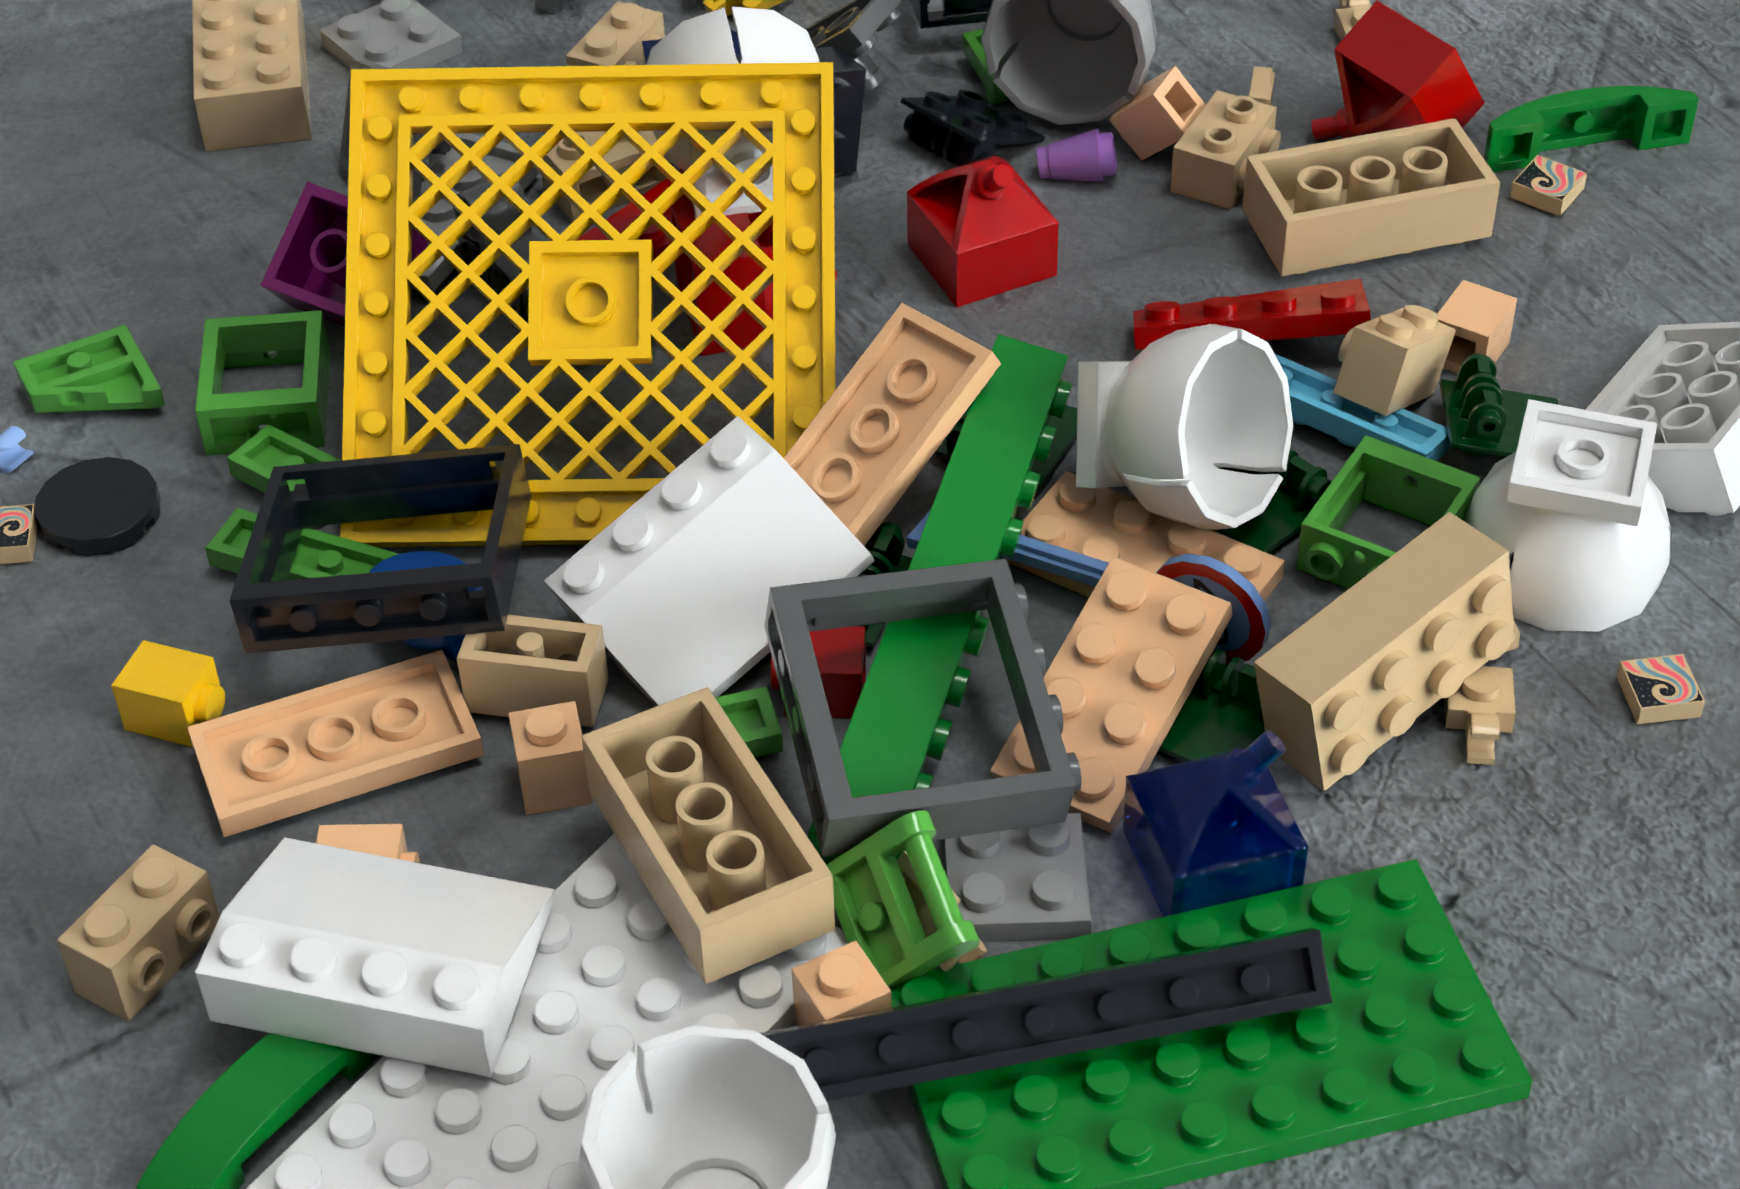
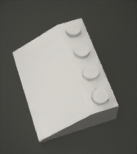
M1740 322L1659 325L1585 410L1657 423L1648 477L1662 493L1667 508L1677 512H1705L1711 516L1734 513L1740 506Z
M737 416L547 577L544 582L573 622L602 625L606 656L657 707L706 687L710 689L714 697H719L771 652L765 630L770 587L857 577L875 560L871 553L783 457Z
M284 837L222 911L195 974L210 1021L491 1077L555 899L554 889Z

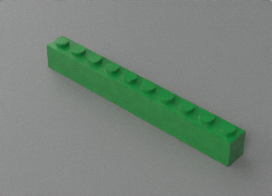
M1000 334L997 335L991 351H993L1001 365L970 405L908 570L999 560L1001 554L1013 558L1024 525V521L1015 518L1018 507L1027 510L1031 508L1041 474L1031 471L1035 461L1047 463L1057 428L1049 426L1048 422L1051 416L1062 419L1072 390L1073 383L1062 380L1068 355ZM981 610L888 622L840 747L852 798L929 788L932 786L934 776L923 772L929 757L940 761L943 757L953 722L944 720L943 716L947 705L960 708L971 675L970 669L961 667L966 653L978 657L990 619L981 617ZM812 821L808 831V839L827 865L842 854L822 857ZM901 852L900 854H898L897 856H895V857H896V860L899 858V856L902 854V852Z

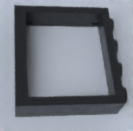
M520 444L273 467L229 600L245 653L505 631L531 500V492ZM504 460L503 465L496 466L495 461ZM287 480H305V484H295L293 492H290ZM493 510L482 563L287 580L303 527ZM482 587V590L469 591L468 588Z

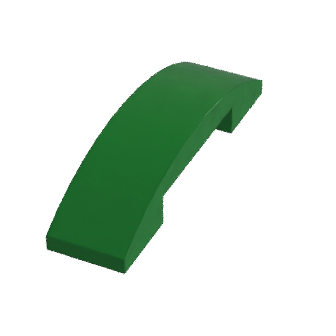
M1649 86L1595 87L1542 97L1515 107L1489 123L1484 160L1493 173L1526 168L1540 152L1628 138H1631L1639 151L1686 144L1690 142L1699 98L1694 92Z
M273 1033L267 1034L238 1058L195 1102L149 1163L136 1185V1189H239L246 1182L241 1164L337 1073L352 1081L378 1055Z

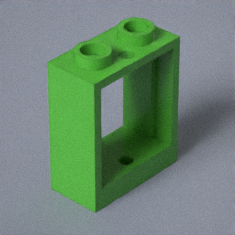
M322 310L205 319L195 413L206 456L232 454L261 430L258 426L268 424L313 447H325L331 353ZM304 362L301 388L222 393L224 368Z
M1365 435L1302 522L1296 569L1349 589L1396 553L1341 531L1363 500L1429 525H1433L1448 512L1464 520L1472 498L1479 487L1480 477ZM1408 476L1414 477L1418 483L1412 482Z

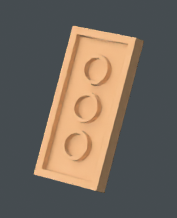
M901 303L783 459L861 544L865 546L1001 363L993 351Z
M1065 471L1023 520L1024 525L1021 535L1108 563L1114 556L1154 573L1169 558L1189 553L1212 557L1236 569L1254 585L1264 601L1267 600L1283 579L1285 560L1212 530H1205L1146 511L1138 500L1112 489L1076 487V475ZM1007 559V562L1011 565L1088 598L1095 588L1094 586Z
M1114 556L1112 557L1044 676L1048 695H1057L1063 713L1061 737L1066 753L1074 752L1081 770V790L1074 792L1068 813H1081V821L1113 834L1233 616L1231 602ZM1020 719L990 770L992 779L1036 773Z
M443 650L187 727L223 837L484 756L480 734Z

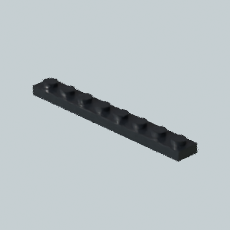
M1308 928L767 1031L760 1034L803 1059L825 1100L831 1101L1330 1004L1333 1001L1320 930Z

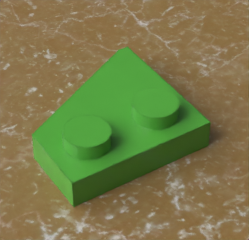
M126 325L13 362L18 380L35 413L153 409L165 406L161 387Z

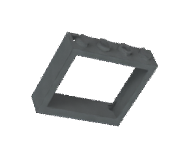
M1007 559L770 587L765 630L822 857L844 854L894 820L915 811L925 810L929 812L936 830V835L932 838V841L1065 822L1074 792L1081 790V770L1074 752L1066 753L1061 737L1063 731L1061 704L1057 695H1048L1044 682L1046 662L1043 646L1038 638L1031 639L1026 624L1028 620L1026 592L1022 584L1014 585ZM987 610L1036 773L852 798L809 632Z

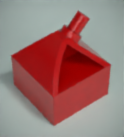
M1376 0L1334 49L1345 107L1339 108L1337 115L1312 120V133L1316 141L1341 136L1344 139L1454 118L1463 129L1485 102L1453 46Z
M991 156L940 172L907 191V245L956 308L1057 276L1059 222L1006 160Z
M684 194L670 207L671 224L681 233L696 220L692 201ZM763 212L739 213L725 216L743 232ZM713 223L692 244L713 262L733 240ZM773 223L753 242L772 261ZM684 252L674 261L676 285L681 292L703 272ZM743 252L723 273L737 287L744 291L764 270L747 253ZM835 270V282H836V279H837V271ZM713 281L692 303L713 321L733 299ZM773 282L753 301L772 320ZM743 310L722 332L740 349H745L764 328ZM687 315L695 339L703 329ZM713 340L700 353V356L726 351Z

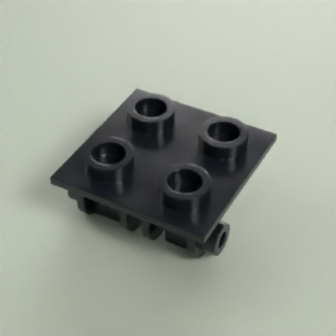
M959 90L958 94L953 96L928 91L925 93V97L901 98L900 103L913 110L906 117L903 124L908 138L936 155L943 156L945 160L954 162L957 166L994 156L993 152L996 145L1044 142L1045 139L1043 135L1027 127L1028 121L1024 117L1007 111H996L987 106L989 100L986 97L972 91Z

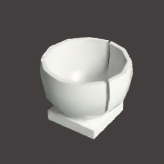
M725 7L681 22L651 48L646 65L739 64L734 51ZM732 7V15L742 59L741 64L820 62L808 32L803 27L774 10ZM757 129L773 144V129ZM727 130L697 131L713 145ZM653 131L657 140L666 132ZM743 135L723 156L743 174L763 153ZM683 136L664 155V158L686 171L702 153ZM713 165L693 186L713 203L733 182ZM773 165L754 183L772 202ZM743 193L723 214H748L764 211ZM692 202L695 218L697 219L703 212Z
M1208 324L1176 330L1150 343L1132 361L1078 362L1076 487L1107 488L1126 486L1146 511L1205 530L1236 528L1265 511L1283 480L1279 474L1254 475L1219 468L1257 472H1286L1293 432L1288 378L1267 341L1243 329Z
M1528 399L1516 452L1495 463L1476 490L1463 520L1508 549L1509 564L1513 557L1510 569L1513 618L1547 631L1599 632L1641 614L1659 587L1671 558V526L1664 498L1648 477L1657 429L1656 422Z
M691 1025L638 1043L637 1057L629 1049L593 1087L581 1138L579 1167L589 1189H827L836 1134L828 1103L803 1059L755 1030ZM636 1058L645 1096V1107L636 1078Z

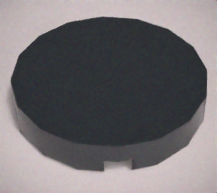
M113 457L83 460L63 468L44 483L35 498V517L39 530L47 543L59 549L58 544L70 547L72 554L84 556L113 553L134 544L145 535L143 528L150 523L151 519H153L155 524L160 515V495L157 483L148 469L131 460Z

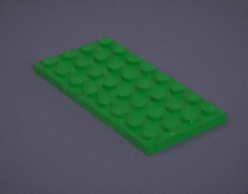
M1417 859L954 965L948 971L938 968L930 970L922 976L914 977L906 983L889 988L891 990V1005L893 1008L1308 928L1318 929L1321 933L1333 1003L908 1085L943 1189H1161L1529 1098L1533 1080Z

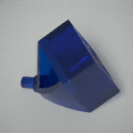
M1266 730L1247 748H1235L1230 752L1126 776L1123 832L1163 917L1304 884L1308 845L1268 769L1274 761L1286 752L1285 745L1272 731Z

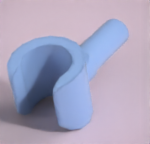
M10 426L0 434V471L3 473L12 472L34 454L32 450H26L18 444L26 437V434L17 426Z

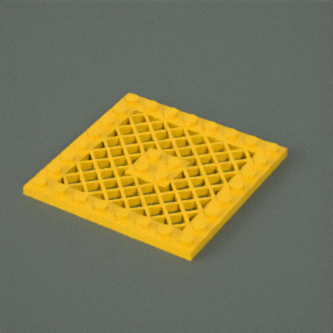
M833 62L351 69L342 460L417 454L438 433L456 450L485 447L501 432L512 444H520L524 466L532 462L549 479L528 480L531 500L522 545H586L664 479H633L651 460L656 462L668 475L676 469L661 451L682 430L686 431L701 447L710 440L691 421L713 399L734 419L737 416L740 417L783 458L787 455L836 390ZM757 129H773V144ZM697 130L727 131L712 145ZM607 131L592 146L588 145L576 133ZM636 131L666 132L651 146ZM546 132L531 148L516 134ZM461 133H486L471 148L455 135ZM414 134H425L414 145ZM744 135L763 154L742 174L723 155ZM684 136L702 155L681 174L663 156ZM624 137L642 156L620 175L602 157ZM565 138L582 156L559 176L542 158ZM505 139L521 157L499 177L482 159ZM445 140L462 157L439 178L422 160ZM654 165L673 184L650 204L633 185ZM715 165L733 183L711 203L693 184ZM772 165L773 202L754 185ZM594 166L612 185L590 205L572 187ZM534 167L552 185L529 206L511 188ZM474 168L491 186L474 203L468 206L451 189ZM413 169L431 185L414 203ZM745 193L764 212L742 232L723 213ZM684 194L703 213L681 233L662 214ZM624 195L642 214L620 234L602 215ZM564 196L582 214L559 235L542 216ZM504 197L521 215L498 235L481 217ZM444 198L461 215L437 236L420 219L438 201ZM653 223L673 241L654 261L652 241L637 240ZM715 223L733 242L711 262L692 243ZM772 223L773 261L753 243ZM533 225L549 241H529L528 264L511 246ZM592 225H595L609 239L576 241ZM473 226L491 244L467 265L450 247ZM412 227L430 243L413 261ZM684 252L703 272L681 292L662 273ZM743 252L747 253L764 270L744 291L737 287L723 273ZM503 255L521 273L504 290L497 294L480 276ZM443 256L460 274L436 295L419 277ZM714 281L733 301L711 321L692 302ZM653 282L673 300L654 320ZM772 282L773 320L753 302ZM472 284L490 303L470 323L466 324L449 306ZM411 285L429 302L412 320ZM529 287L527 323L509 305ZM745 310L764 330L742 351L722 331ZM684 311L703 331L684 350L680 351L661 332ZM502 313L520 333L497 354L478 335ZM441 314L459 333L436 355L418 336ZM715 340L734 360L711 381L692 361ZM654 341L673 360L650 382L632 364H653ZM772 341L774 380L753 361ZM471 343L490 362L465 384L448 365ZM411 344L428 363L409 381ZM527 346L530 365L545 366L529 383H526L509 366ZM571 365L607 366L588 382ZM745 369L765 389L744 410H741L722 390ZM684 370L704 390L680 411L661 391ZM562 371L581 391L557 413L539 393ZM623 371L642 391L619 412L600 392ZM501 372L520 391L496 414L478 394ZM440 373L459 392L434 414L416 396ZM653 400L673 420L650 442L630 422ZM773 400L774 440L753 421ZM593 401L611 421L588 443L569 422ZM532 402L550 421L526 443L507 424ZM471 403L489 422L464 444L446 425L467 404ZM410 404L428 422L408 441ZM623 430L642 451L618 472L599 452ZM562 431L581 451L556 473L538 453ZM592 461L610 479L573 478ZM493 510L341 523L340 537L374 547L485 546Z

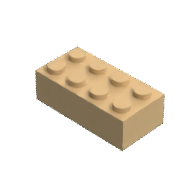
M192 0L194 102L205 151L312 139L305 24L301 1Z
M1454 118L1247 156L1242 211L1282 277L1491 237L1500 181Z
M1448 512L1254 661L1268 749L1321 790L1325 791L1344 775L1356 772L1369 755L1393 736H1400L1413 725L1416 718L1437 701L1453 695L1460 688L1466 677L1473 674L1489 660H1495L1502 656L1515 640L1509 550L1451 512Z
M708 687L581 735L588 790L705 985L835 930L832 873Z

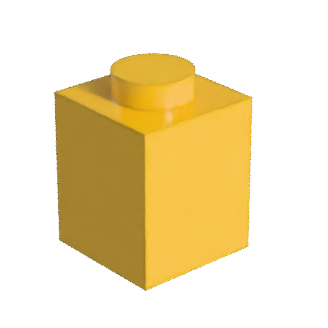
M146 640L141 642L111 685L124 730L189 747L193 746L187 727L220 717L225 705V691L220 685L213 657Z

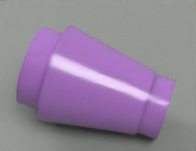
M1097 128L1050 143L1048 146L1037 147V160L1041 179L1105 182V177L1117 175L1116 150L1112 132L1099 133Z

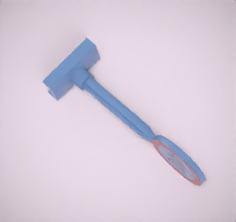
M930 511L906 537L908 547L916 549ZM1020 535L1013 558L1001 554V557L1096 587L1109 564L1108 562L1024 535ZM1187 553L1169 558L1157 570V574L1231 602L1233 616L1212 654L1217 649L1225 651L1227 655L1226 664H1229L1236 656L1244 659V661H1249L1264 647L1268 641L1271 628L1267 605L1254 585L1236 569L1209 556Z

